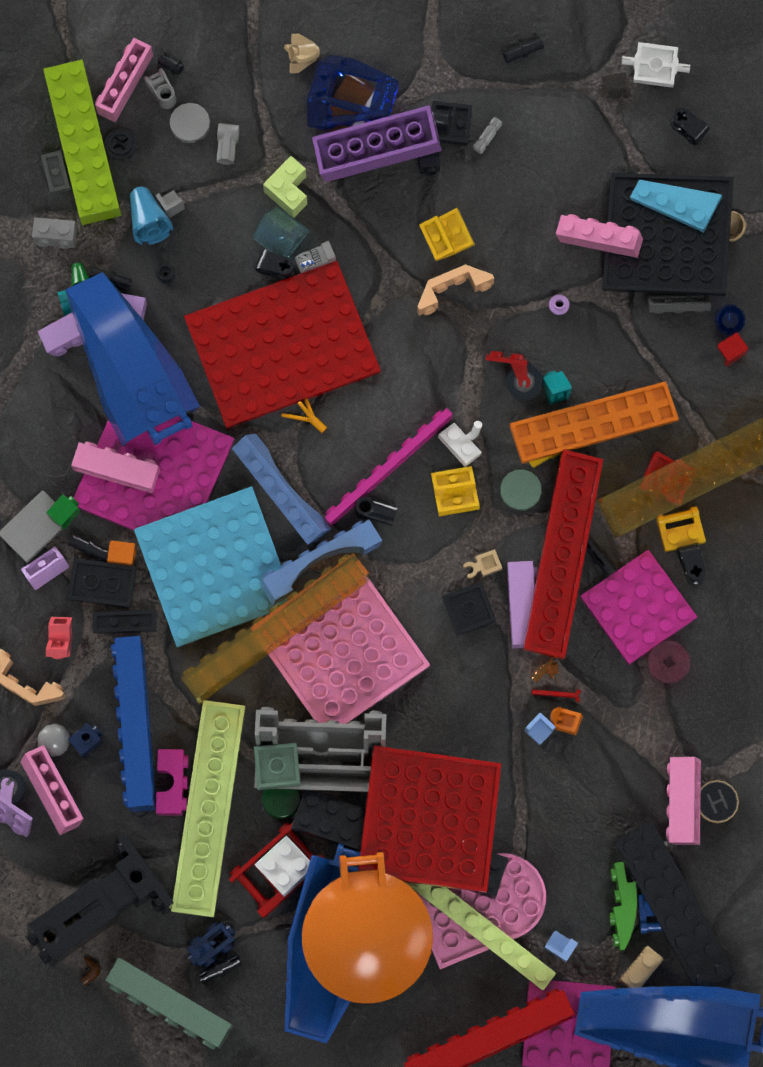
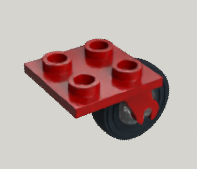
M491 351L490 354H486V360L511 363L512 368L506 376V387L513 397L519 400H529L539 394L543 386L542 374L536 366L527 363V359L523 358V354L511 353V357L503 356V352Z

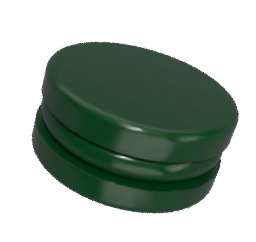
M299 789L263 790L262 804L265 811L271 817L288 819L296 814L301 801Z

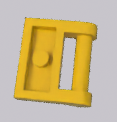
M697 506L683 512L656 516L665 552L677 550V547L697 542L699 544L706 542ZM689 518L693 520V524L666 530L665 524Z

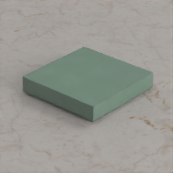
M297 742L254 747L258 790L301 786Z

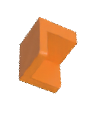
M110 541L107 562L134 566L137 550L136 544Z

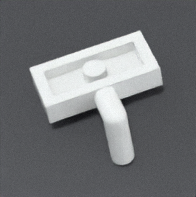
M475 421L472 431L467 435L455 423L438 435L442 443L464 467L481 455V451L474 445L472 440L478 437L482 423Z

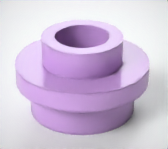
M555 295L549 301V309L555 315H563L569 309V301L563 295ZM562 302L563 306L557 307L555 303Z

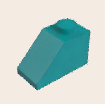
M551 371L543 377V389L549 405L569 399L572 387L562 371L558 373Z

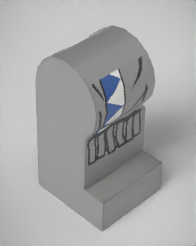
M329 241L319 247L297 255L295 261L300 273H304L336 261V256Z

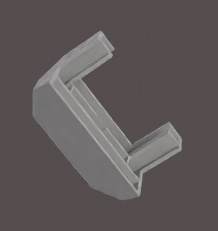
M262 707L261 710H256V746L297 742L301 786L277 789L368 792L373 746L385 747L386 714H382L381 711H370L369 714H365V724H361L358 721L339 724V721L329 720L326 723H318L317 720L297 722L295 719H284V722H279L278 711L271 707ZM342 762L361 763V766H343ZM256 767L254 788H257Z

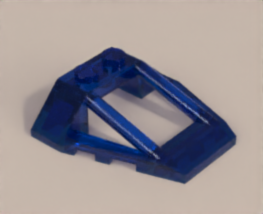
M328 55L318 62L307 97L308 127L333 129L337 125L344 124V126H350L354 122L365 121L366 123L390 116L399 81L356 59ZM347 74L377 82L370 107L331 97L336 77ZM329 105L361 114L331 116L333 111Z

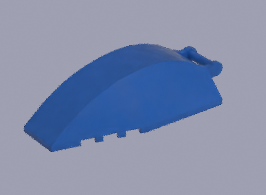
M338 844L334 860L312 855L288 937L285 1031L323 1043L328 1042L351 1001L332 994L314 977L303 953L302 928L305 915L317 894L331 882L335 881V879L341 877L339 856H360V852L344 848L342 844ZM347 866L348 872L358 871V867Z

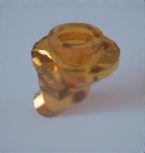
M550 658L530 678L537 683L546 673L551 679H555V675L559 672L558 662H554V659Z

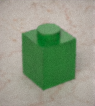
M62 494L46 514L61 529L65 530L80 513L77 507L79 503L73 497L69 496L67 498Z

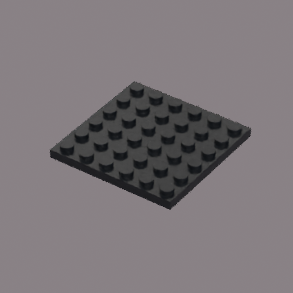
M611 173L608 222L616 223L619 227L633 226L637 228L642 235L643 241L638 258L605 251L603 291L726 296L734 177ZM645 180L721 194L722 199L703 233L632 201L630 196L638 181Z

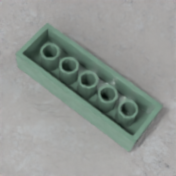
M121 958L117 959L105 980L110 983L108 988L120 995L123 991L128 994L127 999L139 1006L141 1002L146 1004L145 1010L157 1017L160 1013L166 1016L164 1021L176 1028L178 1025L183 1026L184 1030L182 1032L194 1039L197 1035L203 1038L201 1043L213 1050L215 1047L221 1049L233 1028V1025Z

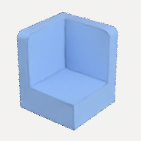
M539 713L528 724L524 732L540 746L555 730V726L543 714Z
M554 931L543 949L563 962H567L578 943Z

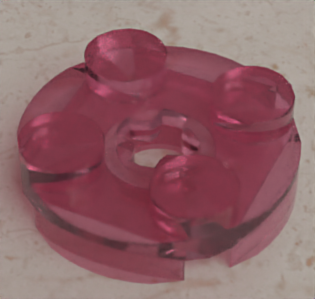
M674 641L660 643L652 649L648 656L650 674L661 683L673 684L681 681L690 668L689 654L681 644ZM667 657H671V661L675 662V665H671L670 668L663 664V660H667Z

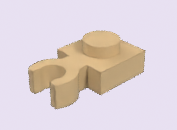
M495 549L475 556L476 563L466 562L463 565L464 569L468 567L473 569V572L467 575L468 579L474 578L478 572H481L482 577L502 570Z

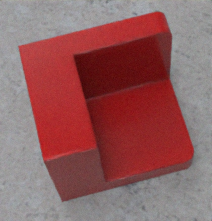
M738 332L717 346L726 359L724 362L726 367L745 356L749 350Z

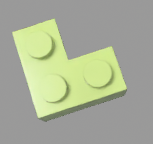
M290 156L263 184L264 193L293 218L307 205V196L297 188L306 178V168Z

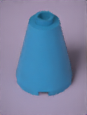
M136 187L130 193V205L135 241L142 245V242H148L149 245L161 242L169 236L170 229L173 230L171 220L148 188Z

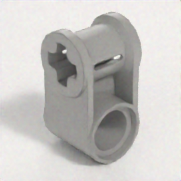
M162 68L150 77H144L148 89L153 93L162 108L170 109L175 106L176 96L174 89ZM164 95H171L167 99L162 98Z

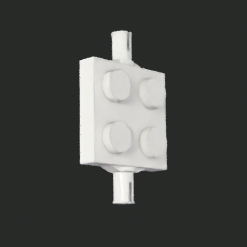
M638 42L635 57L622 56L621 65L633 66V83L673 88L677 71L690 72V64L678 63V47Z

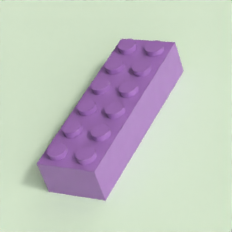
M430 105L312 137L319 172L325 182L442 151L434 113Z

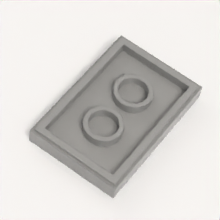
M43 490L0 530V537L26 563L34 558L63 530L47 516L46 512L55 502Z

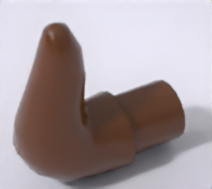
M87 956L84 957V961L90 968V971L80 979L85 986L94 981L101 971L100 965Z

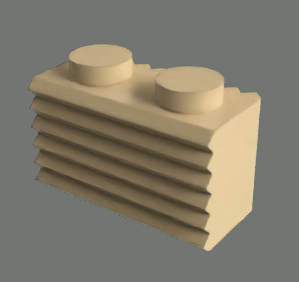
M649 946L644 947L638 957L635 958L630 967L624 972L625 974L619 978V982L626 988L642 987L663 961V958Z

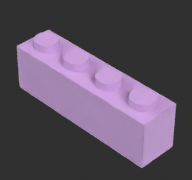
M73 313L38 331L48 354L61 356L67 352V349L83 344Z
M533 561L507 563L512 648H523L535 589L534 579H537L538 574L537 567H533Z

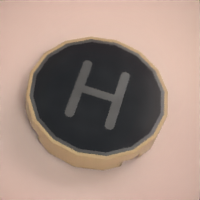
M716 780L708 782L701 787L700 815L702 818L718 824L726 822L734 816L738 810L739 800L736 791L731 785Z

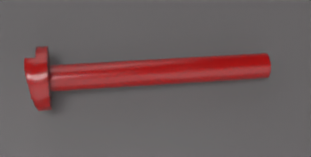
M532 689V695L576 698V702H580L578 696L581 693L580 689H577L576 693Z

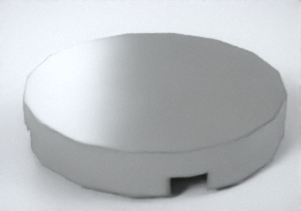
M182 104L171 114V131L178 140L185 143H194L203 139L209 132V115L198 104Z

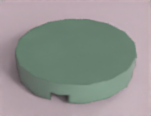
M524 469L508 473L503 478L500 486V495L503 502L513 510L526 511L533 508L538 503L542 493L538 477Z

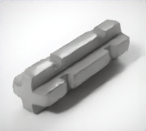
M494 117L490 121L489 126L486 127L479 137V141L474 144L473 149L477 153L482 154L485 147L489 145L496 131L502 126V122L498 118Z

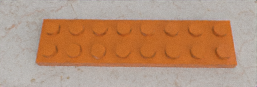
M665 381L510 423L509 426L521 463L524 464L560 454L563 449L571 451L674 423L679 418Z

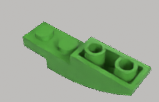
M624 862L614 863L613 869H610L612 882L616 881L617 890H614L615 902L619 903L620 906L612 908V912L609 913L611 926H615L616 934H613L612 937L614 947H618L619 952L625 950L630 940L637 910L636 882L627 883Z

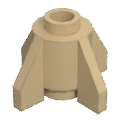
M299 33L292 34L291 44L284 45V49L288 52L291 61L290 73H299L313 62H316L320 55L319 47Z

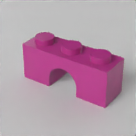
M158 749L157 771L158 773H167L173 776L174 784L170 790L156 793L157 816H183V811L187 810V798H184V789H188V776H184V768H188L189 756L185 755L184 750Z

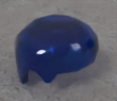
M725 305L715 314L714 322L720 333L730 336L741 332L745 326L746 317L743 310L738 306Z

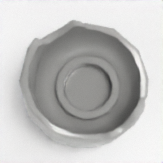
M56 723L47 725L38 735V747L44 745L50 757L60 756L69 747L68 739L70 734L62 725Z

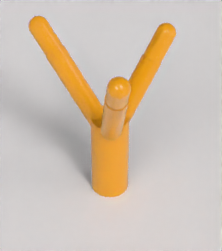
M308 399L304 400L306 407L302 402H298V405L308 417L286 413L281 414L285 418L310 422L321 433L327 429L314 415Z

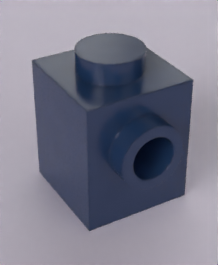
M87 723L68 740L84 758L103 743L100 738L103 734L95 725L91 727Z

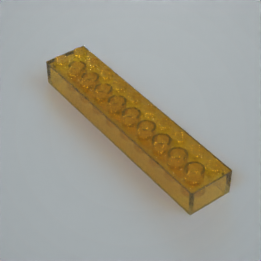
M763 417L596 500L614 537H619L762 465Z
M354 553L350 556L348 554L344 555L338 560L339 564L334 568L330 566L321 573L322 576L316 581L314 579L308 581L304 585L305 589L299 593L295 591L286 598L287 602L282 605H275L269 610V615L264 618L260 616L253 621L251 628L239 631L233 641L230 643L226 641L217 648L219 651L215 654H208L200 660L201 664L197 667L191 666L183 672L184 676L181 677L182 682L198 705L368 583L369 572Z

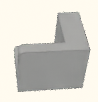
M174 190L163 197L159 193L155 195L157 202L168 218L185 209L183 200L177 196Z

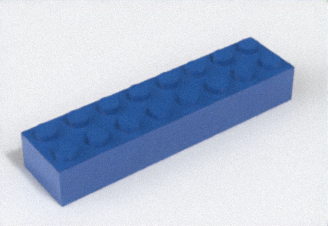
M140 636L115 638V644H111L112 657H114V661L117 664L113 665V675L116 681H118V686L114 687L115 698L120 703V707H116L117 720L121 723V728H118V739L123 744V749H119L120 762H122L125 770L121 771V780L124 786H126V792H123V804L131 812L156 810L144 643Z

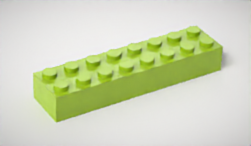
M83 59L44 68L81 224L86 225L121 216Z

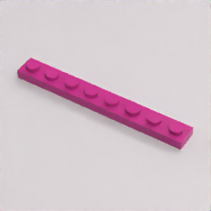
M446 408L443 412L441 410L432 417L433 421L430 424L422 425L417 430L418 434L413 439L409 437L401 445L403 448L398 452H392L386 458L387 462L383 466L380 464L376 466L371 472L372 475L367 480L363 478L356 485L357 489L355 491L346 493L341 498V503L337 507H330L324 517L327 524L332 527L356 506L360 498L366 497L450 422L453 414L449 409Z

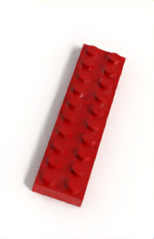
M565 449L561 453L523 650L562 660L565 659L603 459Z

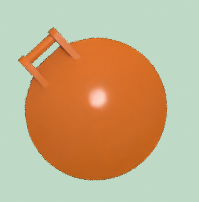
M377 852L376 855L339 856L341 877L335 879V881L331 882L317 894L304 918L302 947L305 960L318 982L332 994L342 999L356 1003H377L392 999L411 987L423 973L428 963L433 943V929L428 910L419 895L409 885L385 873L383 852ZM377 864V870L348 872L347 866Z

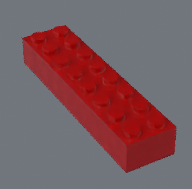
M556 988L546 993L548 997L542 1000L538 997L527 1002V1007L522 1009L515 1007L507 1011V1016L503 1018L496 1016L487 1020L488 1025L480 1027L476 1025L467 1030L468 1034L462 1037L459 1034L447 1039V1044L442 1046L439 1043L427 1048V1053L423 1055L415 1053L407 1057L408 1062L403 1064L405 1067H469L575 1018L576 1015L565 991H560Z

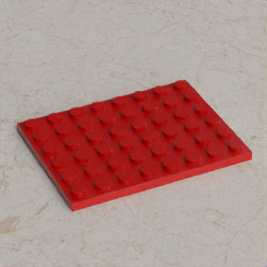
M338 261L184 316L226 429L297 404L299 401L302 402L305 399L319 396L381 373Z

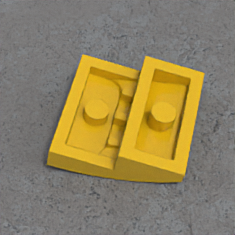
M458 208L440 217L435 216L419 225L436 261L475 245Z
M472 466L431 473L439 516L480 509Z

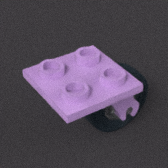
M1 770L0 822L8 824L16 834L28 837L33 818L16 807L25 797V780L19 773L13 770Z

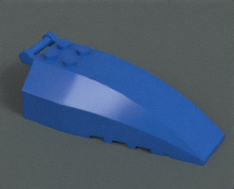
M102 272L66 289V295L77 323L76 326L84 345V351L88 357L103 410L122 447L146 431L154 445H157L166 437L183 429L188 430L192 428V422L186 412L191 411L193 413L200 405L182 370L135 309ZM179 416L180 422L158 433L155 431V427Z
M665 986L587 991L580 994L574 1035L602 1045H609L611 1048L619 1051L621 1049L633 1053L634 1056L639 1058L644 1057L653 1060L659 1065L664 1064L670 1067H748L751 1051L763 1053V1020L759 1041H752L756 1017H763V1008L759 1007L760 994L722 987Z

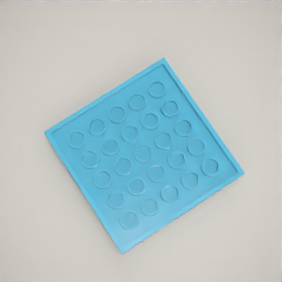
M252 486L134 529L177 648L295 605L294 598L291 595L273 606L260 585L263 575L270 570L275 572L281 569V563Z

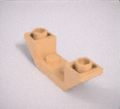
M465 264L428 280L418 304V315H430L436 311L438 300L434 292L441 293L447 290L450 285H460L467 278L475 292L479 290L483 292L490 289L494 284L493 274Z
M0 649V685L34 706L65 699L66 695L62 692L64 688L55 682L52 684L46 682L36 696L37 691L28 685L25 688L18 684L19 680L10 674L6 677L5 675L13 665V662L9 659L11 655Z

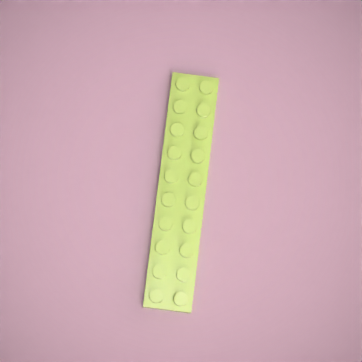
M203 700L173 896L174 904L171 912L212 918L215 916L246 708L244 705Z

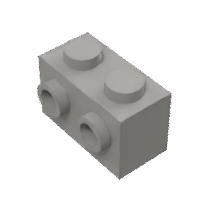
M34 217L32 238L34 244L41 247L75 248L78 229L75 221Z

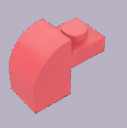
M51 617L48 625L49 641L46 647V657H52L53 659L70 657L72 617Z

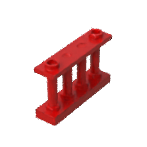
M288 822L278 830L280 834L243 867L238 865L230 872V882L233 884L238 880L258 902L260 909L257 912L263 919L304 884L305 878L284 897L265 877L276 893L269 900L268 897L265 898L244 873L253 865L255 866L285 836L311 860L313 854L291 829L293 822L291 824Z

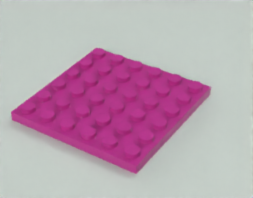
M177 416L154 429L158 433L181 420ZM108 420L97 448L105 449V447L116 450L121 455L129 453L135 455L138 460L150 459L155 461L156 465H159L160 473L153 494L84 474L74 496V499L79 503L77 507L134 531L138 527L205 504L210 499L235 438L191 421L192 428L188 430L183 429L166 437L157 445H154L146 431L122 447Z

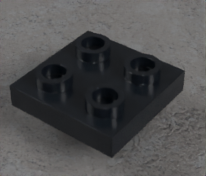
M432 101V111L440 143L468 146L473 105Z

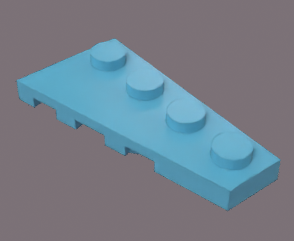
M639 180L630 199L704 233L722 199V195Z

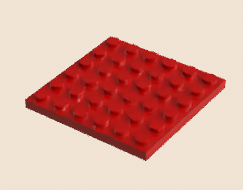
M374 745L360 856L376 855L377 852H383L385 873L403 882L486 893L488 889L501 763ZM377 864L359 865L358 871L377 870Z

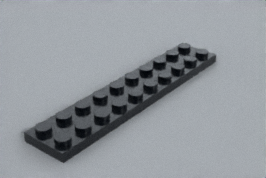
M304 790L291 829L335 845L342 844L344 848L360 852L365 808L313 790ZM492 852L487 892H471L496 899L508 858Z

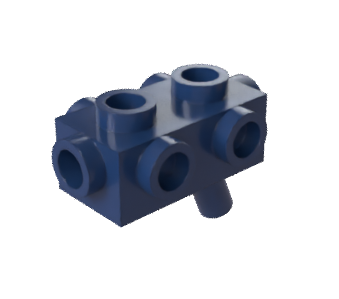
M215 922L206 929V935L202 938L197 936L188 943L190 947L187 950L190 954L187 957L194 966L199 964L200 967L205 965L207 968L217 960L215 956L221 951L223 954H226L234 947L232 943L235 941L233 938L235 932L229 924L224 926L222 922L219 925ZM218 935L224 936L223 942L218 943L216 941Z

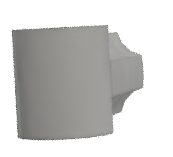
M219 123L217 132V163L222 165L234 164L236 143L239 140V125Z

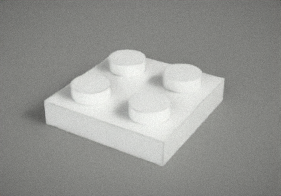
M285 836L255 866L285 897L306 877L310 860Z

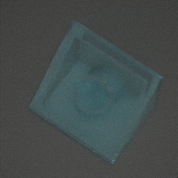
M276 207L263 216L252 238L269 251L289 257L309 233V229L282 209Z

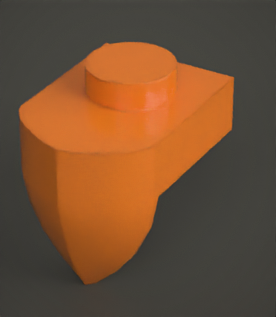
M561 707L553 709L550 714V720L555 726V730L572 735L577 734L583 718L582 714Z

